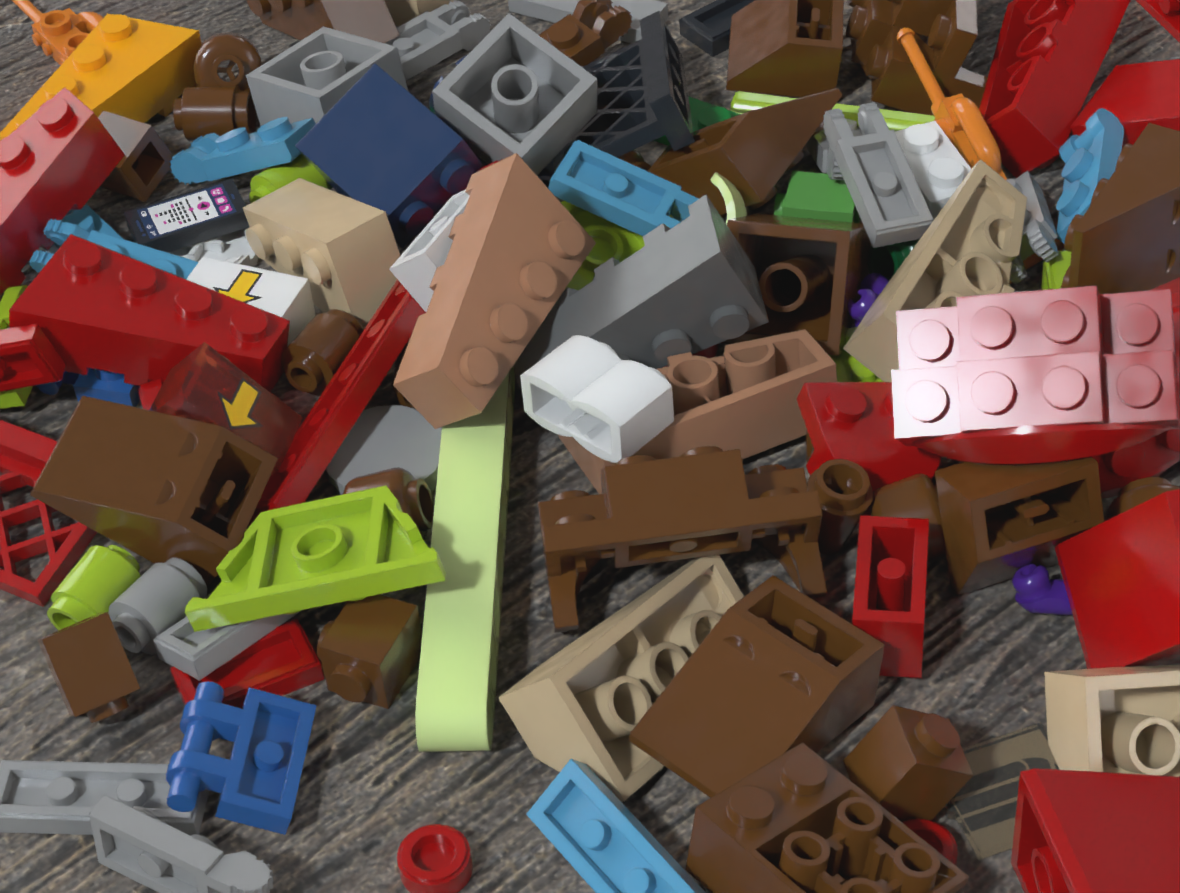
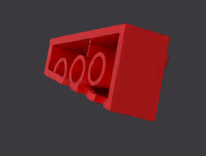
M1013 0L1008 3L979 110L998 144L1001 153V163L1016 178L1036 167L1039 169L1045 168L1060 156L1059 148L1067 141L1071 132L1070 126L1078 117L1131 0Z
M65 87L53 98L44 102L38 111L9 136L0 140V296L7 288L20 286L26 279L21 270L31 259L34 251L40 247L49 250L54 244L43 232L50 219L62 220L70 209L81 210L125 156L96 114Z
M72 234L69 235L9 309V327L14 328L37 323L66 364L65 371L87 375L90 368L124 374V383L137 386L162 378L165 383L179 385L181 394L219 402L221 401L217 391L231 401L243 377L262 392L254 407L255 409L261 407L284 373L281 365V355L288 346L290 320Z

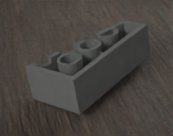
M707 195L689 205L690 216L670 229L665 224H661L643 236L645 246L622 262L612 257L595 268L593 281L579 291L568 287L563 291L513 365L516 384L521 391L520 375L575 335L586 336L609 345L621 360H632L658 369L668 365V356L688 352L695 354L725 340L737 338L745 332L769 322L754 265Z

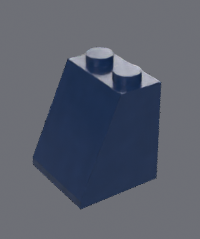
M376 63L295 145L337 193L385 211L395 241L402 248L414 236L421 233L433 219V216L454 194L463 191L468 186L471 175L483 166L462 137Z

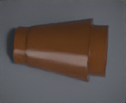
M833 459L823 463L819 469L810 475L807 481V491L818 490L822 520L818 536V546L821 554H836L844 548L845 543L860 521V515L865 514L873 500V489L866 471L858 464L845 459Z

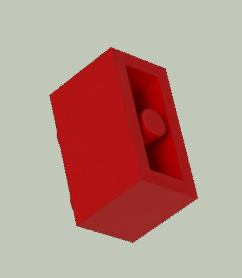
M860 515L852 624L885 644L879 676L922 678L929 519Z

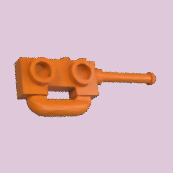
M11 0L34 22V24H31L34 33L32 35L34 44L41 46L45 55H50L60 65L104 18L100 14L91 11L75 14L70 8L42 13L29 0Z
M908 27L900 29L897 33V41L903 45L933 103L931 111L935 117L934 121L937 122L971 169L981 159L1007 180L1001 168L1000 149L977 105L971 99L964 97L962 93L945 97L914 38L916 33Z

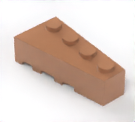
M517 153L471 175L465 191L470 197L464 213L456 216L448 236L453 240L444 265L436 268L429 287L434 291L427 312L418 316L393 386L434 429L480 414L596 244L592 237Z
M806 329L725 345L724 356L719 357L692 356L691 352L668 356V367L658 368L657 370L672 385L674 422L632 456L649 455L658 460L679 457L697 447L716 446L723 451L740 449L741 457L745 459L805 436L807 428L796 398L804 383L837 382L836 363ZM558 435L599 494H602L601 469L604 466H612L616 463L603 460L580 445L573 436Z

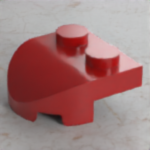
M892 382L804 383L796 398L814 448L806 464L809 475L829 460L845 459L858 464L866 471L873 491L915 474L922 473L928 475L931 479L934 476L942 456L915 446H905L895 439ZM869 507L864 515L871 516Z

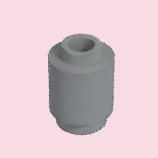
M170 558L165 563H155L109 606V615L122 646L134 653L142 651L150 655L157 654L153 639L187 617L185 614L186 605L192 597L205 598L207 596V586L198 571L189 563L179 558Z

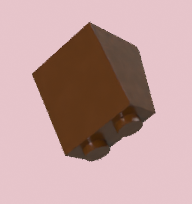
M752 214L729 219L727 222L728 228L754 265L769 322L751 329L737 338L728 339L721 343L734 344L806 329L828 355H841L846 342L848 328H851L854 320L848 314L849 299H852L857 303L861 299L857 291L860 290V283L868 275L869 271L867 257L871 242L863 223L767 214Z

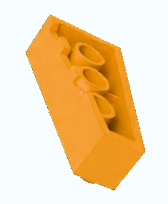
M107 13L0 132V140L9 136L38 111L44 102L53 98L64 87L90 108L97 117L101 115L103 110L145 123L157 113L166 117L173 111L175 99L183 94L186 87H199L195 82L193 72L195 55L202 44L199 30L130 18L122 14L114 15Z

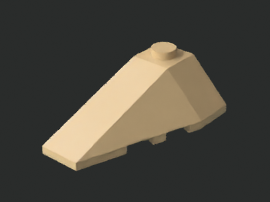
M980 159L972 167L871 305L847 342L844 350L882 381L892 382L891 370H899L896 311L957 306L956 297L1014 292L1015 289L1009 287L1012 261L1020 255L1027 197Z
M719 554L696 557L547 659L498 698L534 758L561 772L570 759L587 764L615 796L623 802L664 767L660 762L629 742L630 732L725 612L741 600L744 595Z
M1180 665L1109 667L1044 672L1048 745L1060 770L1180 777Z

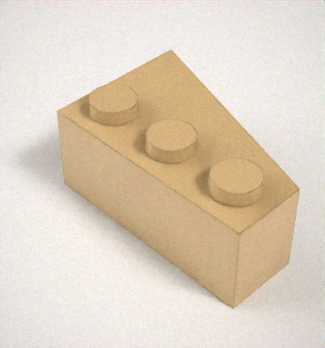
M301 178L243 207L250 226L246 229V237L254 253L279 273L308 278L314 305L323 313L332 309L343 310L352 315L364 330L397 280L389 269L400 257V253L386 212Z

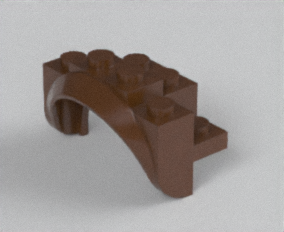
M976 0L846 1L848 6L853 7L846 28V37L851 39L852 45L851 61L859 63L866 76H869L872 80L871 101L910 113L933 115L931 111L933 103L903 45L897 41L899 30L908 27L917 34L929 37L928 45L917 34H915L914 38L945 97L962 93L964 97L971 99L980 108L988 77L961 67L978 35Z
M702 446L673 458L656 460L649 455H634L623 458L615 465L604 466L601 469L602 494L590 495L585 491L571 490L556 494L550 501L538 502L555 633L579 629L576 603L580 588L591 569L602 558L614 557L615 568L749 551L751 549V541L766 549L781 563L801 593L811 599L822 598L827 594L818 546L822 511L818 490L807 491L804 467L786 469L782 465L770 464L754 468L745 475L740 449L723 451L716 446Z

